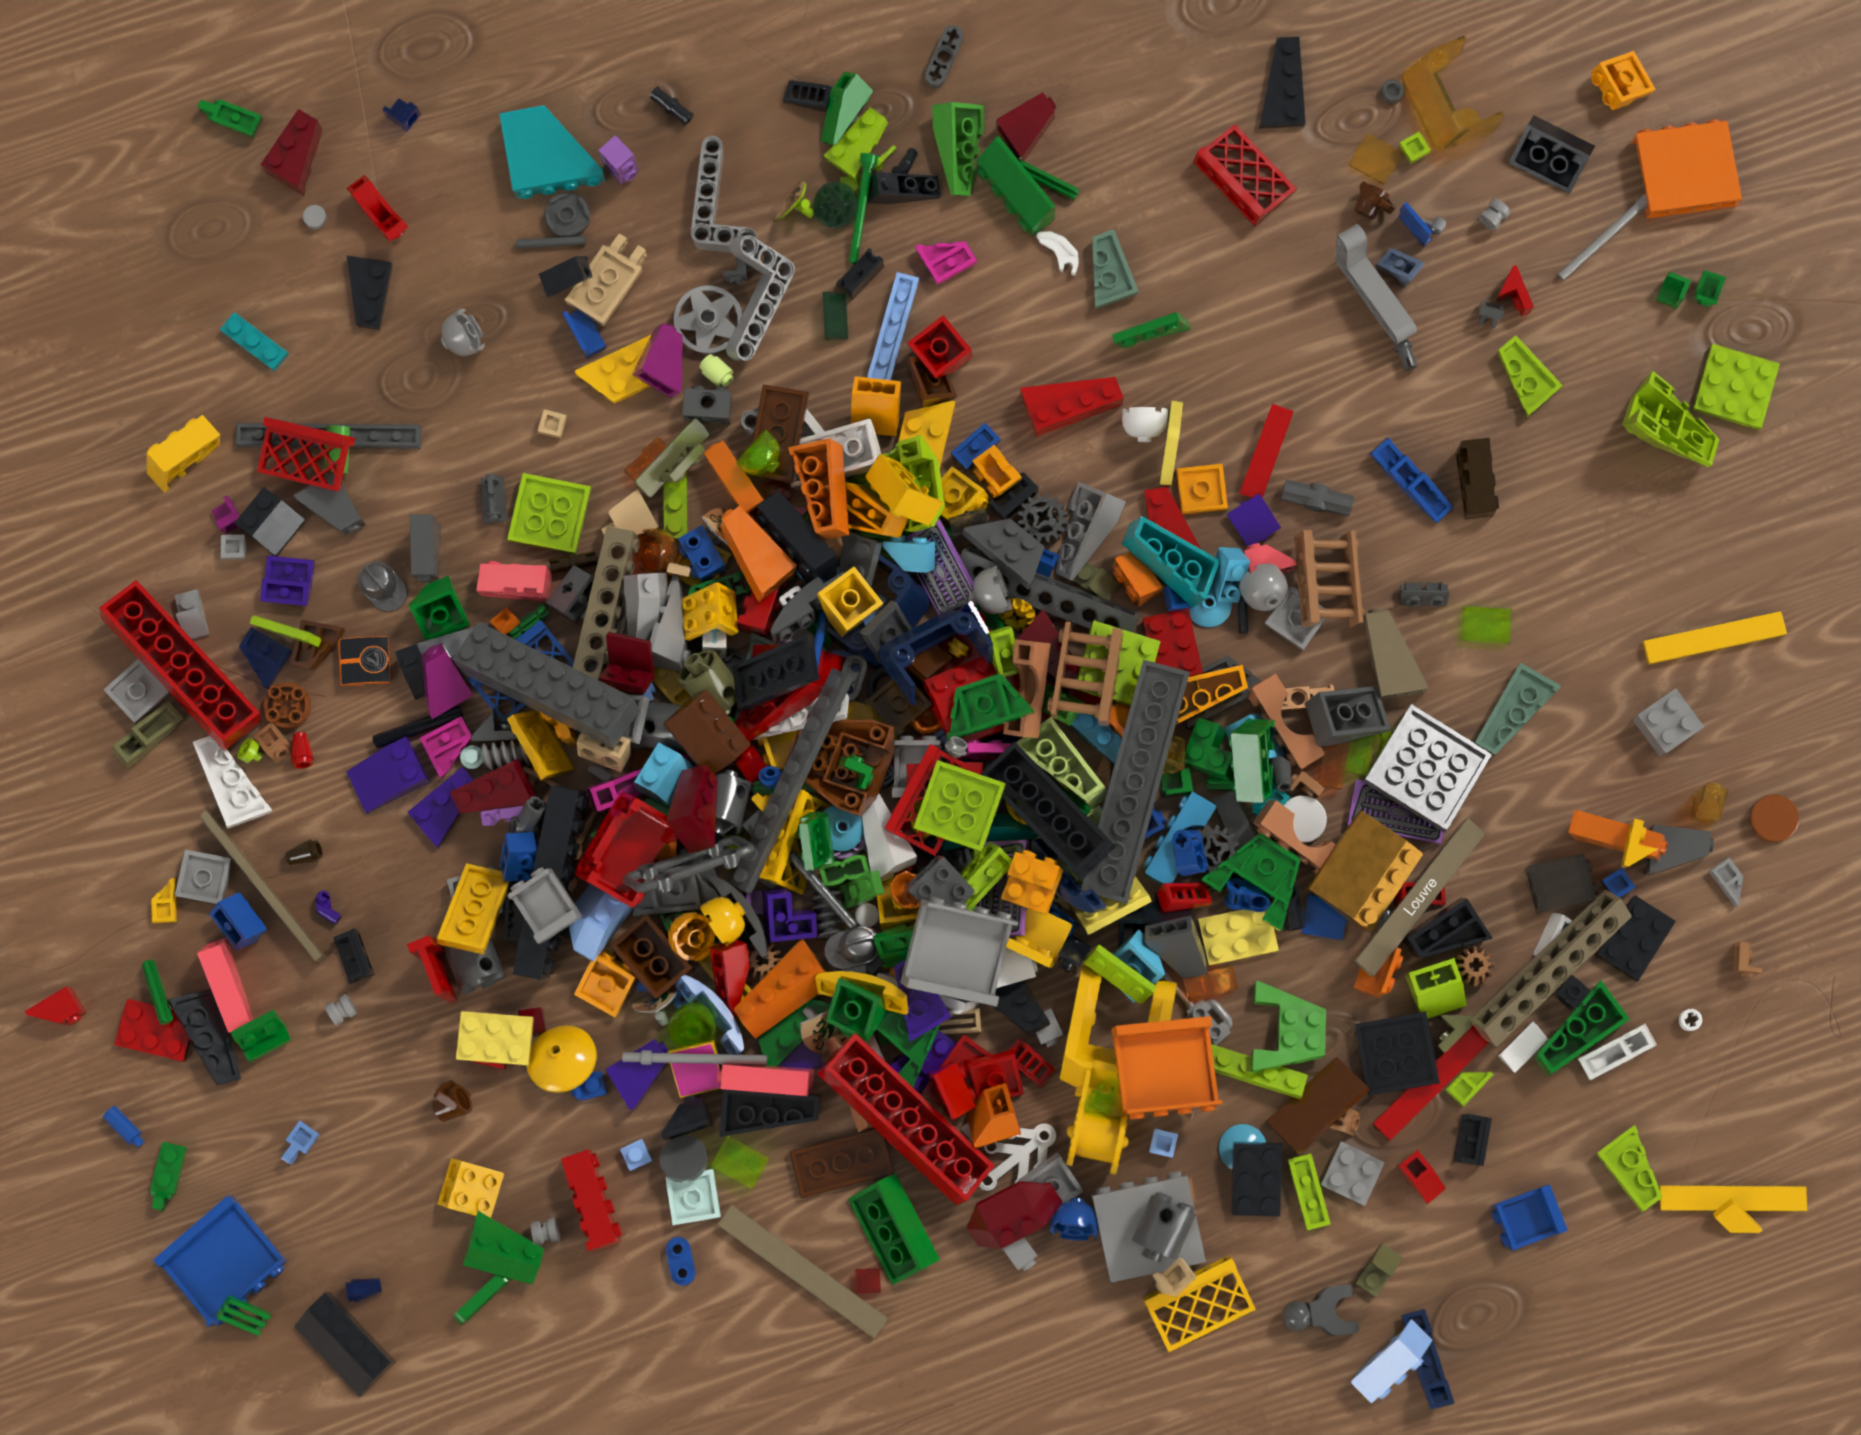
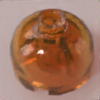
M651 528L642 530L644 533L638 535L640 546L636 553V559L641 560L643 567H640L641 571L645 574L666 573L668 563L675 564L679 555L677 542L664 529Z

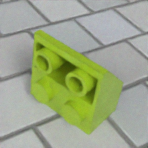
M1454 958L1405 975L1418 1013L1427 1012L1428 1019L1467 1006L1463 981Z

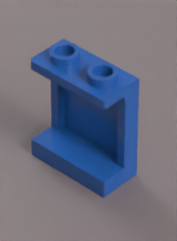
M1550 1184L1492 1205L1494 1209L1491 1211L1492 1218L1496 1225H1500L1503 1232L1500 1234L1501 1241L1504 1247H1508L1510 1251L1568 1231Z

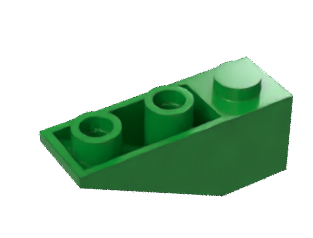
M844 71L831 89L821 136L823 143L836 145L843 138L844 132L849 125L855 121L858 112L869 101L873 90L857 74Z

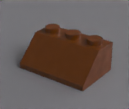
M707 689L693 694L663 723L697 766L706 764L714 774L734 761L751 745Z
M645 914L610 944L656 1000L675 988V985L683 975L689 976L696 970L688 960L681 958L672 950L668 936L648 914Z

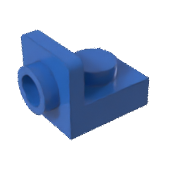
M603 1071L591 1073L584 1083L570 1090L572 1097L576 1096L578 1101L608 1095Z

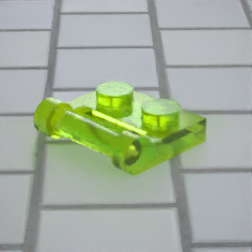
M1387 731L1349 741L1344 772L1367 776L1371 770L1369 767L1374 738L1381 739L1378 752L1379 757L1393 733Z

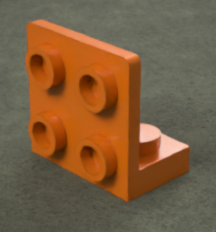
M1396 948L1373 977L1360 968L1353 988L1377 998H1381L1388 994V992H1391L1395 979L1392 978L1393 972L1399 970L1403 960V956L1400 955L1402 949Z

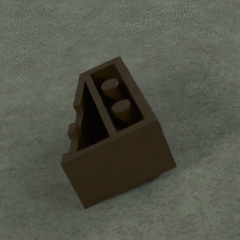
M1490 437L1463 440L1458 446L1455 456L1465 520L1493 517L1496 509H1499L1498 496L1494 492L1496 482L1492 469Z

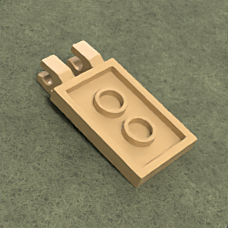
M620 233L610 247L603 245L590 263L592 278L576 284L565 299L568 305L602 326H605L642 273V266L640 265L647 256L646 250L639 245L630 258L622 255L621 253L628 245L627 238Z

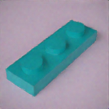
M235 312L220 328L222 333L274 372L289 355L286 350Z

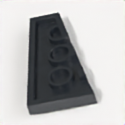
M1281 37L1276 39L1259 129L1305 126L1300 37Z
M207 989L169 999L168 1003L216 1086L240 1080L241 1076L229 1033L212 990Z

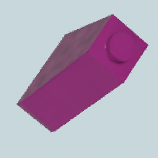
M662 323L656 327L632 375L670 398L679 394L682 390L683 335L669 324Z
M442 643L429 647L425 653L421 654L426 707L432 719L473 696L469 685Z

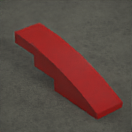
M1272 403L1239 494L1250 498L1260 494L1263 498L1293 416V410Z

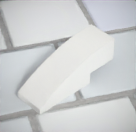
M1643 1024L1579 1058V1061L1589 1079L1592 1080L1655 1047L1657 1044L1646 1024Z

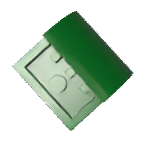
M809 812L800 818L801 821L798 828V837L802 844L801 859L805 865V871L815 870L823 864H833L835 862L828 813Z

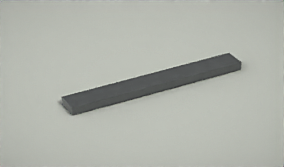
M237 423L236 447L262 448L266 426H262L263 423ZM299 424L325 431L327 425L350 427V437L355 438L354 447L349 446V449H421V425ZM273 433L271 441L274 448L282 443L279 435ZM297 438L289 443L291 448L302 447ZM315 443V444H314L313 446H311L310 448H320V447H319L318 443Z

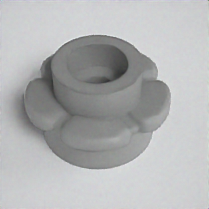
M952 736L950 740L946 741L945 747L949 755L959 758V756L967 754L968 744L963 739Z

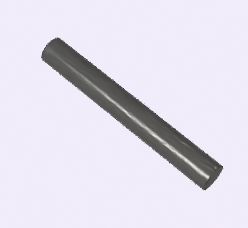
M585 236L516 240L517 249L585 245Z

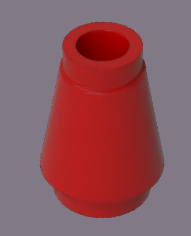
M294 733L291 762L298 769L311 767L314 756L307 733Z

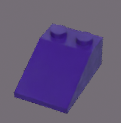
M407 737L385 746L346 771L366 814L430 783L412 742Z

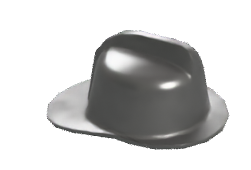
M375 561L365 565L359 572L358 586L374 606L388 612L395 611L403 605L407 596L406 586L390 566L384 562Z
M855 927L832 935L824 948L827 961L836 968L848 969L875 960L879 955L874 942V936L877 933L868 927Z

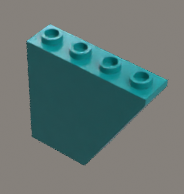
M545 105L499 113L512 189L516 198L529 199L533 195L541 193L543 195H550L562 189L572 191L577 189L578 186L587 185L592 187L606 181L601 167Z

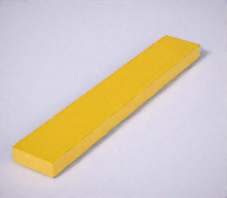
M1780 611L1645 640L1642 643L1648 665L1780 637L1786 635L1787 631L1782 612Z
M1659 1186L1662 1198L1659 1200V1210L1717 1211L1725 1203L1733 1199L1744 1211H1807L1806 1187Z

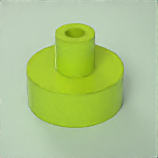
M248 738L239 748L237 757L249 763L252 759L259 761L263 753L258 751L259 743Z

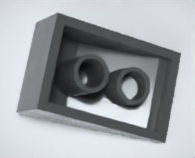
M1377 686L1319 692L1304 703L1318 747L1338 745L1391 730Z

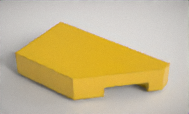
M171 878L167 885L151 899L153 924L177 923V897L175 896L177 879Z
M1733 1199L1713 1213L1715 1219L1730 1233L1762 1232L1761 1226Z

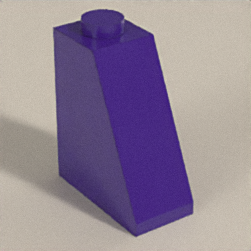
M654 1039L634 1052L641 1053L642 1050H652V1053H667L669 1050L663 1041L658 1043ZM621 1059L606 1068V1071L629 1110L633 1112L638 1108L668 1063L642 1065L641 1062H622Z

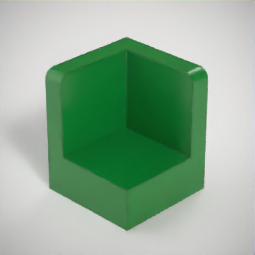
M1669 272L1663 280L1656 301L1677 309L1685 297L1691 280Z
M1190 768L1180 769L1179 772L1162 774L1161 784L1164 798L1190 795L1193 792Z

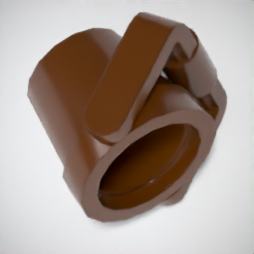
M1365 181L1361 182L1360 193L1354 208L1355 212L1366 218L1375 219L1381 209L1391 214L1396 207L1386 191Z
M449 1080L436 1087L434 1094L436 1100L433 1101V1110L440 1121L446 1122L471 1113V1094L462 1086Z

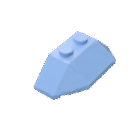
M589 884L575 903L583 917L569 925L574 951L594 962L633 908L594 885Z

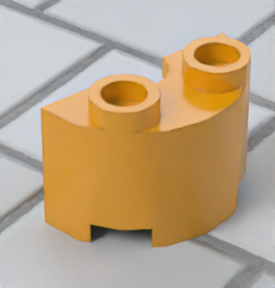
M995 445L972 460L976 468L973 470L974 475L980 482L983 480L988 485L986 489L993 498L1000 496L1022 480L1021 475L1007 462L1004 455Z

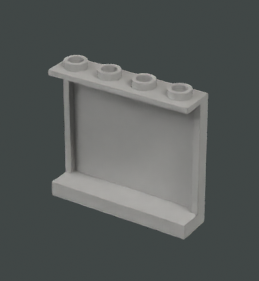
M930 896V900L921 898L900 983L911 989L997 1006L999 997L995 995L1007 948L1006 945L1012 925L1018 926V922L1011 918L1012 914L998 911L997 915L990 914L989 909L975 906V910L966 908V904L956 901L949 905L944 903V899Z
M1181 1171L1167 1173V1178L1158 1180L1157 1176L1147 1177L1143 1179L1144 1183L1134 1185L1133 1181L1119 1184L1120 1188L1110 1190V1186L1095 1189L1096 1193L1091 1194L1110 1282L1162 1272L1176 1261L1162 1255L1158 1263L1142 1256L1144 1246L1134 1242L1132 1238L1151 1194L1155 1195L1156 1192H1161L1172 1197L1171 1202L1178 1205V1202H1183L1194 1207L1189 1180L1186 1174L1181 1175ZM1170 1209L1166 1210L1164 1214L1167 1222H1171L1173 1219V1212ZM1196 1216L1178 1255V1258H1183L1188 1266L1206 1262Z

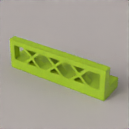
M990 841L983 848V851L979 852L959 873L975 890V893L964 902L968 909H972L1009 870L1012 859L999 846Z

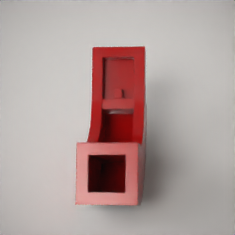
M365 175L346 188L363 212L389 242L404 234L408 225L390 207Z

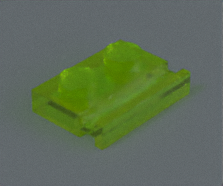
M1464 606L1462 641L1509 644L1512 609Z
M727 1136L710 1166L753 1190L770 1159L734 1138Z

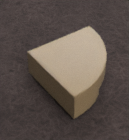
M669 562L666 572L689 577L691 569L686 565Z

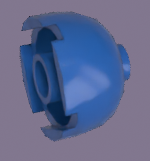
M1071 1198L1070 1201L1062 1203L1051 1218L1050 1232L1055 1235V1231L1061 1233V1238L1087 1241L1088 1236L1093 1235V1239L1098 1236L1099 1226L1096 1212L1090 1205L1084 1203L1083 1199Z

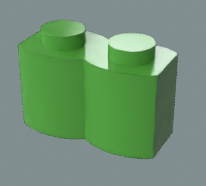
M864 855L850 856L843 862L835 861L833 864H824L819 868L823 884L827 888H837L844 885L847 881L851 882L870 872Z

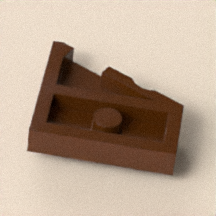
M301 620L299 629L318 636L321 642L319 647L296 640L289 664L294 667L315 670L344 634L345 629L339 626Z

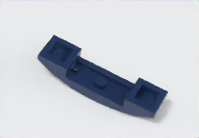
M1041 838L1034 839L1031 842L1036 859L1044 861L1045 857L1057 861L1058 856ZM1058 863V866L1064 870L1056 890L1061 897L1076 908L1090 914L1102 911L1107 907L1093 889L1081 891L1078 884Z
M1425 1309L1401 1315L1404 1328L1412 1319L1432 1339V1342L1421 1357L1423 1363L1416 1369L1430 1410L1453 1405V1396L1441 1366Z

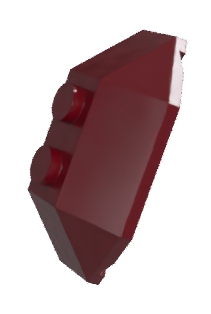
M1018 1181L976 1203L966 1228L978 1246L1002 1249L1045 1227L1063 1203V1200L1051 1182H1044L1043 1184Z

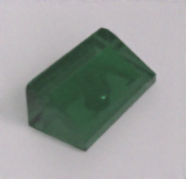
M822 292L825 340L848 339L846 294Z

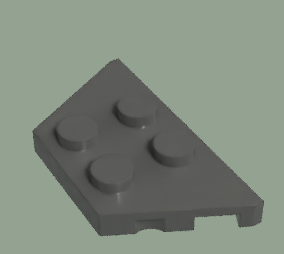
M1012 519L970 526L963 529L962 535L1025 588H1031L1044 551V546Z
M1227 655L1202 668L1204 674L1239 666V664ZM1243 667L1248 688L1261 681L1252 672ZM1247 688L1186 719L1187 728L1190 729L1195 726L1198 718L1207 720L1248 699V695L1251 693Z
M682 863L674 867L660 871L657 875L662 873H673L675 871L695 865L696 863ZM701 872L674 882L671 891L660 893L658 889H654L644 893L642 901L635 905L633 916L701 909L700 906L707 901L721 897V895L704 873Z

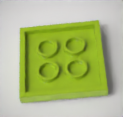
M1712 344L1692 410L1760 430L1764 422L1780 363Z
M523 473L507 540L513 543L577 555L592 490L591 486Z
M1093 621L1089 634L1107 637V635H1112V629L1116 627ZM1123 630L1124 636L1113 701L1131 706L1143 660L1155 663L1160 641ZM1086 644L1083 657L1103 660L1104 657L1108 658L1109 649H1106V646ZM1080 666L1077 680L1100 683V680L1104 681L1106 672H1102V669ZM1079 690L1095 696L1102 697V695H1099L1098 692Z
M937 760L914 829L982 852L1006 783Z

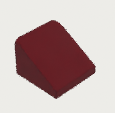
M542 1007L518 1010V1016L534 1018L532 1034L546 1032L544 1009Z

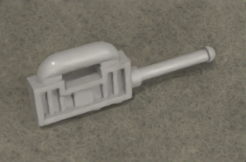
M1165 972V975L1162 977V979H1164L1165 981L1174 982L1170 978L1168 973ZM1178 986L1176 987V994L1186 1004L1185 1007L1188 1009L1186 1011L1188 1014L1187 1018L1210 1016L1208 1011L1212 1009L1222 1020L1218 1025L1211 1017L1212 1026L1209 1027L1211 1044H1219L1231 1033L1229 1030L1233 1024L1232 1018L1219 1002L1214 999H1206L1205 1001L1201 999L1195 1004L1187 998Z

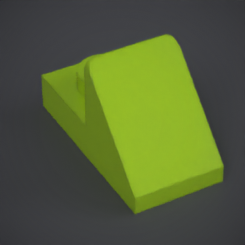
M1007 626L987 632L989 639L993 643V665L997 674L1008 677L1019 673L1016 666L1012 663L1015 646L1012 627Z

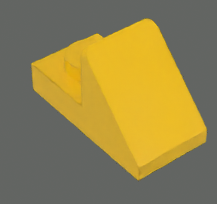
M1631 820L1621 868H1627L1657 850L1656 848L1639 844V841H1644L1646 834L1643 820Z

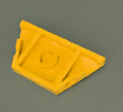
M651 335L575 370L577 377L583 379L613 404L652 387L632 375Z
M955 401L905 412L898 442L922 435L938 459L939 467L941 468Z

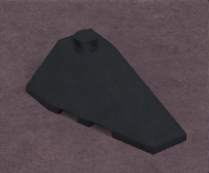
M474 627L423 641L395 652L415 700L425 697L421 654L425 653L429 647L442 643L453 660V657Z

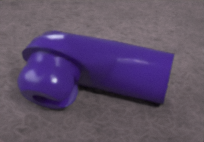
M322 890L318 892L315 897L317 914L336 925L342 915L332 909L330 894L327 891Z

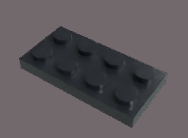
M805 634L732 666L738 710L747 711L819 680L813 636Z

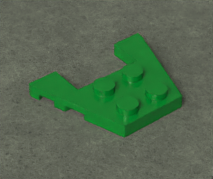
M1260 833L1236 851L1233 856L1218 865L1215 870L1205 875L1202 882L1221 893L1233 873L1242 877L1275 899L1262 920L1281 932L1301 859Z
M886 1010V1015L876 1030L909 1058V1061L898 1074L914 1088L940 1024L910 1042L904 1014ZM842 1029L839 1030V1031H841L846 1037H849V1036L852 1035V1034H850V1033H848V1032H846V1031H844V1030H842Z

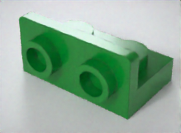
M274 1009L231 1031L233 1039L243 1049L249 1062L291 1041L285 1022Z

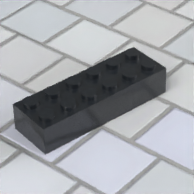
M1016 742L1012 743L980 774L1006 783L1001 798L1080 880L1115 848L1112 841Z

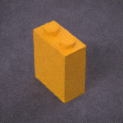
M855 376L851 397V424L870 418L877 435L896 437L900 413L901 381Z

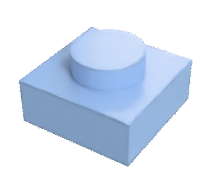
M1154 1129L1149 1153L1173 1158L1178 1134Z
M643 1139L620 1149L630 1171L653 1161Z

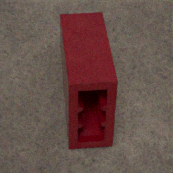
M1043 92L996 119V128L1018 161L1026 160L1055 118V103L1051 97L1047 98Z

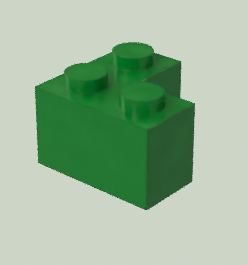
M1198 718L1182 762L1191 770L1231 782L1234 776V771L1231 769L1233 755L1232 752L1220 749L1226 733L1220 724Z

